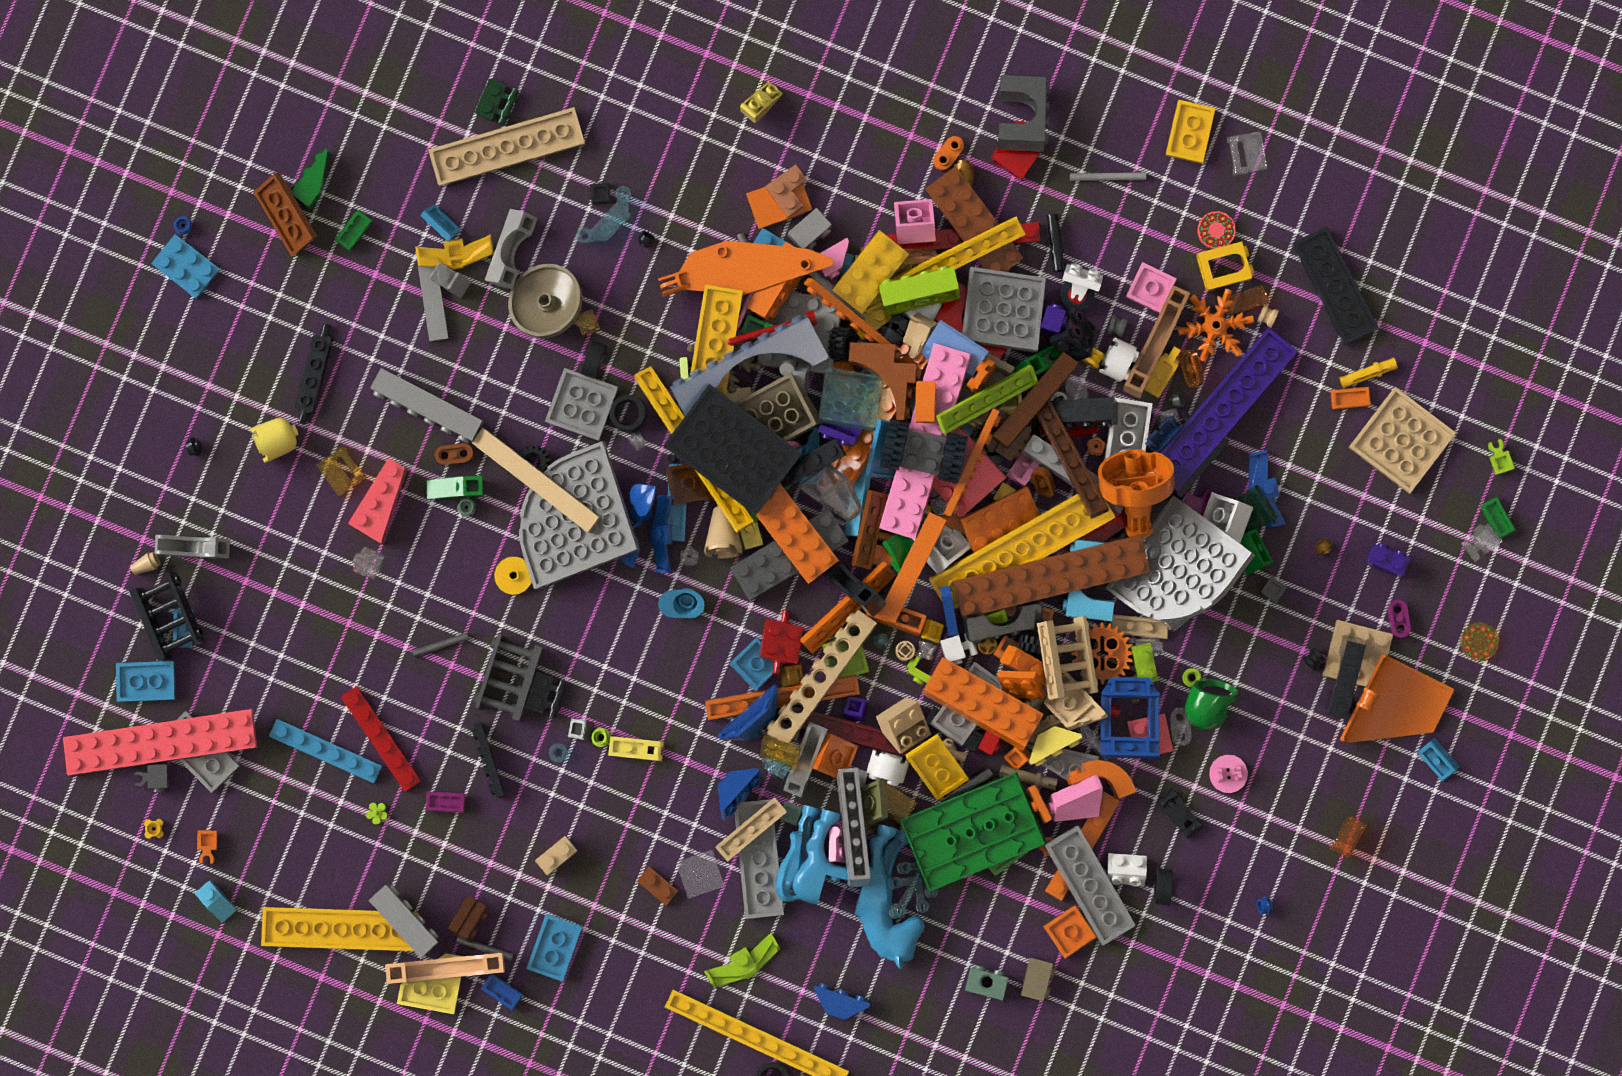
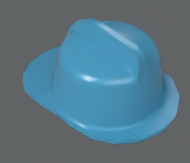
M690 588L669 590L662 594L658 602L659 610L662 614L671 618H695L701 615L705 607L702 596Z

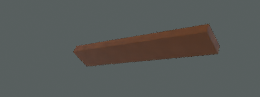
M1063 352L994 433L993 439L1008 449L1079 366V363Z

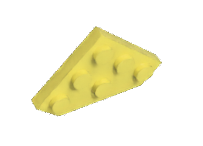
M446 953V954H444L443 956H441L439 959L454 958V957H464V956H459V955H453V954H448V953ZM462 976L404 982L400 985L397 1004L455 1014Z

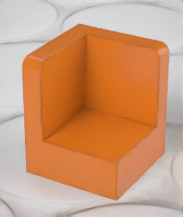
M1004 635L993 656L1001 659L1008 645L1017 648L1018 643Z

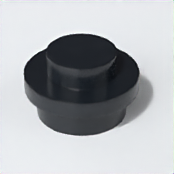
M194 437L189 438V441L185 443L188 454L190 456H199L202 450L200 441Z

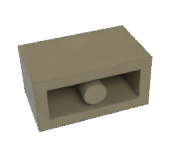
M1029 958L1020 995L1040 1001L1048 998L1051 987H1048L1049 979L1053 980L1056 969L1052 968L1053 963Z

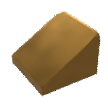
M801 664L781 668L779 676L782 687L801 684L800 682L804 678Z

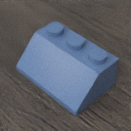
M940 320L926 342L922 355L929 361L934 343L972 354L963 382L967 384L971 377L978 373L976 368L981 361L986 359L989 351Z

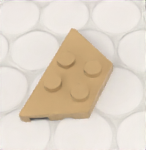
M1062 672L1063 684L1076 682L1068 672ZM1084 689L1065 691V697L1049 700L1047 695L1044 701L1046 707L1068 730L1108 717L1106 712Z

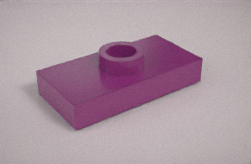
M427 791L425 811L465 813L466 794Z

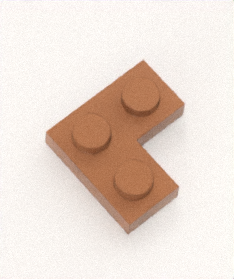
M795 164L765 186V189L787 218L803 207L792 191L806 182L807 179Z

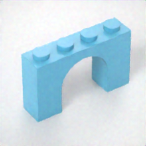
M1078 538L1071 542L1070 552L1107 542ZM1080 589L1068 592L1067 599L1063 600L1062 611H1066V616H1086L1088 619L1112 621L1114 601L1089 597Z

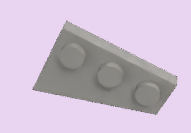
M1062 749L1063 753L1054 758L1052 754L1045 758L1046 762L1041 765L1066 780V777L1071 776L1069 772L1079 768L1083 771L1081 763L1098 760L1099 756Z

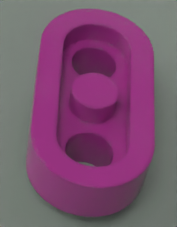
M1394 600L1387 608L1391 633L1397 638H1404L1411 631L1408 607L1404 601ZM1395 606L1400 608L1399 613L1394 612ZM1398 625L1403 626L1402 632L1397 630Z

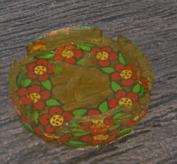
M1477 622L1469 625L1464 629L1460 637V645L1464 654L1477 661L1491 658L1496 653L1499 644L1497 632L1492 626L1485 623Z

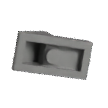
M438 262L429 276V279L460 299L471 283L460 273H456L441 262Z

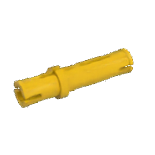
M1393 357L1380 363L1375 362L1372 366L1339 378L1342 387L1346 388L1376 376L1381 377L1382 374L1398 369Z

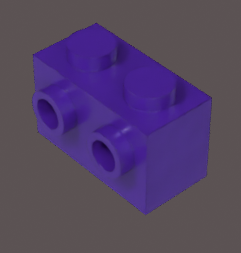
M1056 304L1047 306L1040 327L1042 334L1053 336L1058 334L1060 330H1064L1068 317L1065 316L1066 311L1062 310V306Z
M1382 543L1372 545L1364 564L1398 578L1403 577L1410 558L1406 557L1407 554L1396 550V552L1388 550L1389 546Z

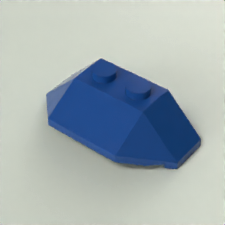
M774 683L741 714L718 733L717 737L723 740L748 741L750 738L755 739L760 735L761 728L765 725L768 727L772 720H776L774 717L777 713L778 685Z

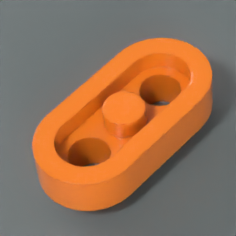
M952 136L948 138L936 153L933 160L936 169L946 171L957 160L964 149V142L960 137ZM954 142L958 144V147L955 149L951 147V144ZM944 157L947 162L941 163L939 159Z

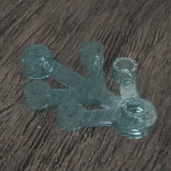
M917 862L899 863L897 869L900 874H906L913 870L918 871L914 877H893L889 879L888 884L891 889H898L901 886L909 885L899 903L892 904L889 907V915L893 919L903 918L906 914V906L914 892L917 902L916 910L919 913L927 912L929 904L924 901L921 883L923 876ZM926 886L925 894L928 898L936 897L938 889L933 890L932 895Z

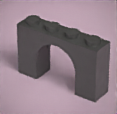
M1000 76L999 101L1027 104L1035 111L1036 116L1033 120L1024 124L999 123L998 150L1044 152V145L1048 144L1049 133H1045V128L1049 127V117H1045L1046 112H1049V101H1046V96H1049L1050 85H1046V77Z

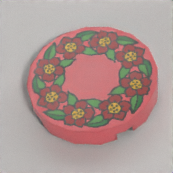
M1219 211L1204 215L1197 228L1201 243L1210 249L1229 245L1234 239L1236 232L1232 218L1226 213Z

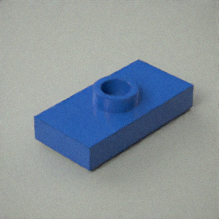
M493 973L490 974L481 987V990L511 1011H513L523 996L522 993Z

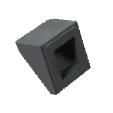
M571 718L568 737L591 741L594 722Z

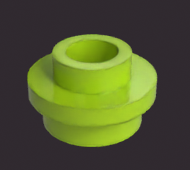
M1195 668L1187 669L1182 676L1183 683L1191 688L1195 681H1189L1188 676L1190 674L1195 676V681L1202 679L1201 673Z
M605 728L595 729L591 736L593 744L598 747L608 745L610 742L609 731ZM601 734L604 735L603 741L599 740V735Z

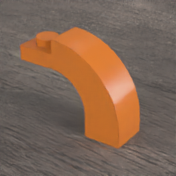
M1093 760L1081 763L1083 771L1080 768L1069 772L1071 776L1066 777L1068 785H1072L1098 775V777L1104 779L1110 785L1115 799H1120L1136 792L1129 775L1122 768L1108 761Z

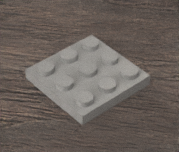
M564 368L545 423L600 441L618 387Z

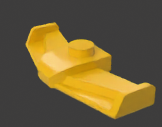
M491 234L465 246L463 245L462 238L443 241L445 249L415 246L418 266L436 267L438 262H441L452 270L462 269L464 266L494 254Z

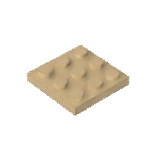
M1336 620L1322 676L1337 679L1341 659L1339 650L1343 635L1363 639L1366 644L1356 685L1366 687L1382 653L1388 655L1393 634Z

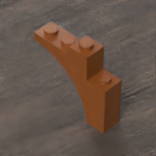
M850 342L849 362L852 365L869 369L885 380L895 400L896 420L908 423L912 413L911 407H909V402L913 399V388L911 387H916L917 381H922V370H920L917 364L898 363L901 361V350H899L896 344Z

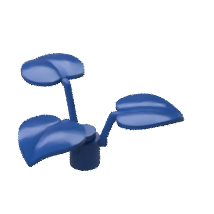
M636 484L631 488L630 502L634 507L626 509L629 512L630 519L635 522L632 525L633 529L641 525V521L651 519V508L657 486ZM639 550L619 559L625 565L635 567Z

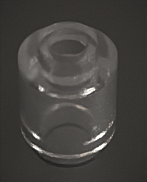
M1140 637V639H1135V646L1150 643L1153 657H1158L1159 653L1163 651V642H1159V638Z

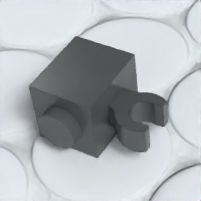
M147 765L148 773H135L136 776L141 775L143 778L142 782L135 783L136 786L141 787L148 782V788L153 789V792H165L166 788H170V765Z

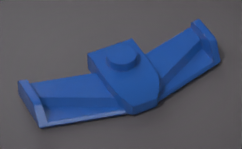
M1268 450L1249 454V498L1253 501L1267 529L1286 525L1273 498L1280 495L1276 478L1268 479Z
M657 495L656 499L658 501L653 524L649 526V542L653 543L657 567L655 572L672 573L673 569H670L667 544H672V525H668L667 521L674 496Z

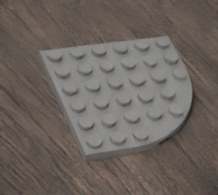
M601 441L568 454L553 462L543 472L601 517L590 533L582 529L531 488L529 489L520 513L519 538L522 553L535 590L639 550L605 442Z
M1173 495L1153 522V533L1142 539L1150 572L1110 582L1106 589L1130 608L1150 619L1158 621L1185 620L1203 613L1219 602L1231 589L1255 555Z

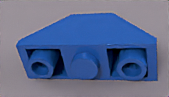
M759 769L730 771L718 784L720 811L723 820L733 815L737 806L747 799L749 792L759 786L761 782Z
M822 983L819 986H814V991L828 1015L845 1020L870 1006V1003L867 1002L868 998L859 995L853 998L848 996L849 992L841 989L834 992L830 990L831 986Z

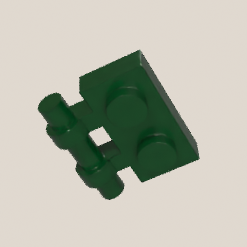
M489 78L474 113L490 121H493L495 115H498L500 117L497 123L504 126L506 120H509L511 116L510 111L513 104H516L518 100L519 90L512 88L510 94L505 93L507 85ZM502 99L506 100L503 110L499 109Z

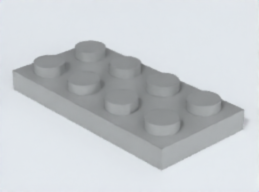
M976 662L971 665L968 670L970 673L1000 690L1003 689L996 676ZM942 706L930 723V725L960 746L965 743L976 727V724L945 706Z
M185 711L177 720L193 717ZM227 752L179 759L211 793L240 767Z

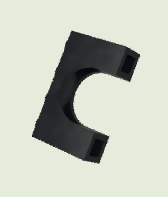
M1343 635L1339 650L1341 659L1333 691L1329 690L1325 710L1329 716L1345 720L1348 718L1366 648L1363 639Z

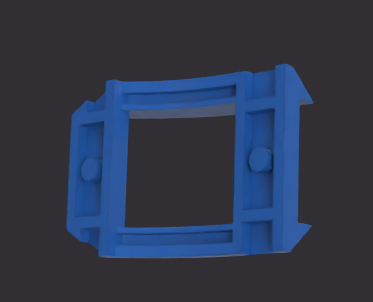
M1111 677L1101 694V708L1108 715L1107 718L1101 720L1102 757L1108 760L1110 758H1148V761L1159 758L1160 692L1156 690L1150 678ZM1111 698L1148 699L1147 738L1111 737Z

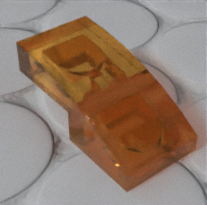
M1261 285L1231 295L1229 301H1233V304L1228 307V310H1230L1229 314L1232 316L1268 304L1269 301L1264 286Z

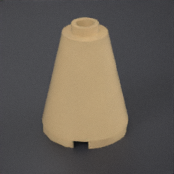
M717 505L713 509L704 553L708 557H712V554L718 555L720 559L738 557L739 553H743L739 532L736 533Z

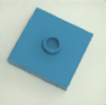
M757 637L729 663L755 692L773 675L774 666L773 662L759 658L761 641Z

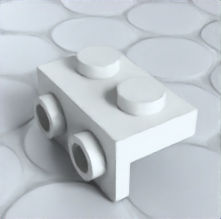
M1108 853L1107 876L1113 885L1125 884L1135 887L1145 885L1147 856Z

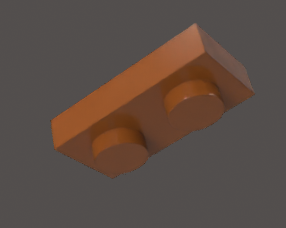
M648 867L637 880L639 884L666 906L678 893L676 888L651 867Z

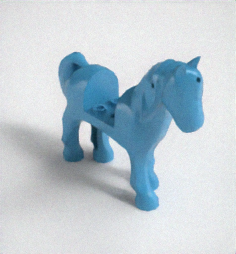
M803 805L802 817L798 823L799 830L790 834L791 847L782 861L776 877V892L782 901L803 900L804 902L817 905L826 875L828 880L840 882V879L847 881L846 885H849L847 867L829 862L824 852L826 834L832 825L839 822L841 814ZM814 822V832L811 836L812 825ZM878 824L877 835L870 839L869 843L871 850L870 882L868 886H861L855 915L859 916L860 921L863 923V929L871 948L880 957L894 961L897 967L902 969L904 962L913 959L916 942L923 933L925 925L918 916H911L904 922L893 925L890 910L893 898L891 874L899 851L902 847L908 845L909 842L904 831ZM791 887H792V890H793V892H794L795 894H791V893H790V888H791Z

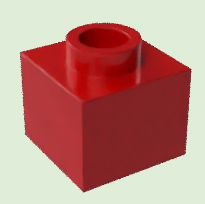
M986 731L977 749L990 756L992 753L996 754L1001 746V743L998 742L1000 738Z

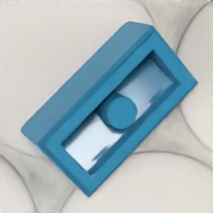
M1433 738L1417 752L1442 782L1460 767L1436 738Z

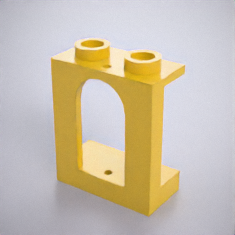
M1242 242L1201 252L1196 256L1206 293L1227 285L1246 280L1251 281L1252 275H1254L1253 266L1248 264L1247 257H1249L1247 246H1243ZM1231 254L1241 256L1244 267L1241 271L1213 279L1209 260Z

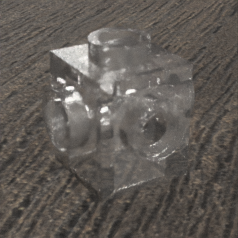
M364 547L360 553H356L353 559V563H355L353 571L375 580L382 568L385 555Z

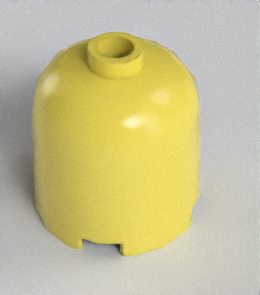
M276 418L250 428L251 433L256 434L252 437L259 453L262 456L265 455V458H263L264 463L283 456L296 447L298 431L294 424L290 425L284 418Z

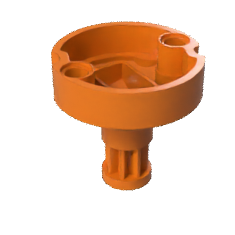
M1142 449L1113 454L1106 458L1098 468L1099 491L1102 497L1112 504L1125 507L1128 523L1126 525L1127 535L1132 537L1141 534L1142 539L1150 536L1153 533V525L1150 522L1152 505L1168 498L1175 487L1174 466L1171 460L1158 452L1146 453Z

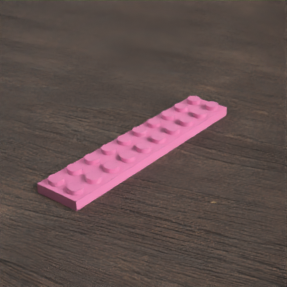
M934 343L923 381H936L937 383L936 415L957 404L972 354ZM914 409L909 429L945 437L948 436V433H942L937 417L935 423H916ZM900 463L899 471L896 470L879 528L916 539L936 475L903 468Z

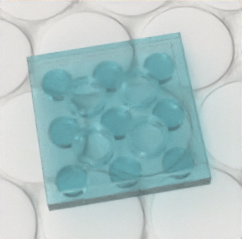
M826 367L818 421L875 431L882 378L877 375Z

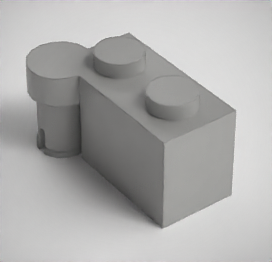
M788 355L786 360L780 365V373L783 376L792 373L807 395L810 364L798 363L797 357Z

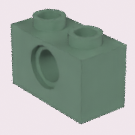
M975 965L974 969L970 968L965 991L1003 1000L1008 977H1004V972L994 970L993 973L986 972L985 967ZM986 976L992 979V985L988 988L983 987L981 983L982 979Z

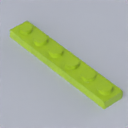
M1028 365L936 415L942 433H949L1036 385L1038 380L1033 366Z

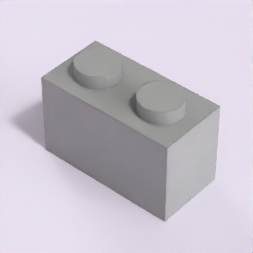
M815 208L788 232V236L798 248L812 250L817 245L816 241L820 237L824 239L831 233L832 224Z

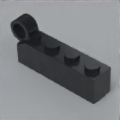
M1114 397L1051 401L1066 430H1073L1075 427L1092 429L1093 426L1110 428L1112 425H1118V402ZM1038 420L1030 427L1032 435H1036L1037 428L1041 426ZM1045 433L1037 436L1044 441L1048 440Z

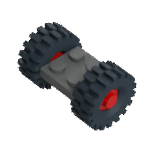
M890 419L880 467L899 471L901 463L903 468L939 475L938 480L958 483L968 439L967 436L949 433L947 439L945 436L909 429L908 431L909 423Z

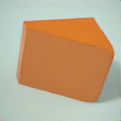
M1014 747L1004 758L1013 768L1019 769L1030 760L1031 752L1026 747L1024 751Z

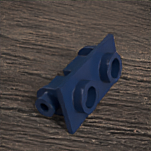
M1171 415L1166 417L1159 425V432L1155 430L1146 439L1145 445L1151 451L1160 453L1183 428Z

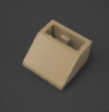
M904 698L876 716L882 733L900 754L931 735L919 702Z

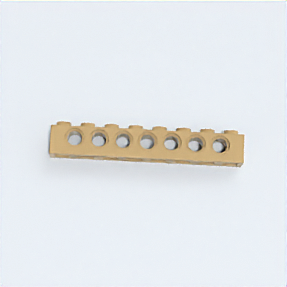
M857 610L856 613L852 612L846 619L848 623L844 629L840 628L834 636L837 639L833 644L829 643L823 651L825 653L823 658H818L812 666L814 669L812 673L804 676L800 682L803 684L799 690L795 689L789 697L791 699L787 706L784 704L778 712L780 715L776 721L772 720L766 728L768 730L767 736L786 749L875 629L877 623L861 611ZM857 628L860 634L858 636H851L849 630ZM845 643L848 646V650L841 652L837 646ZM833 658L837 661V665L829 667L826 661ZM823 674L826 680L819 683L815 680V676ZM811 689L815 695L812 698H807L803 694L804 691ZM794 705H801L803 711L799 714L794 713L792 710ZM789 720L792 726L789 729H784L781 726V722Z

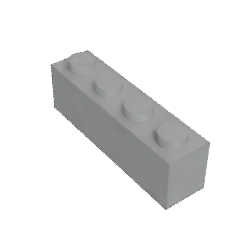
M385 885L368 901L420 958H423L439 943L437 940L438 934L432 928L428 930L425 927L426 921L419 914L415 915L411 911L413 907L406 899L402 901L398 897L400 893L393 885L391 887Z

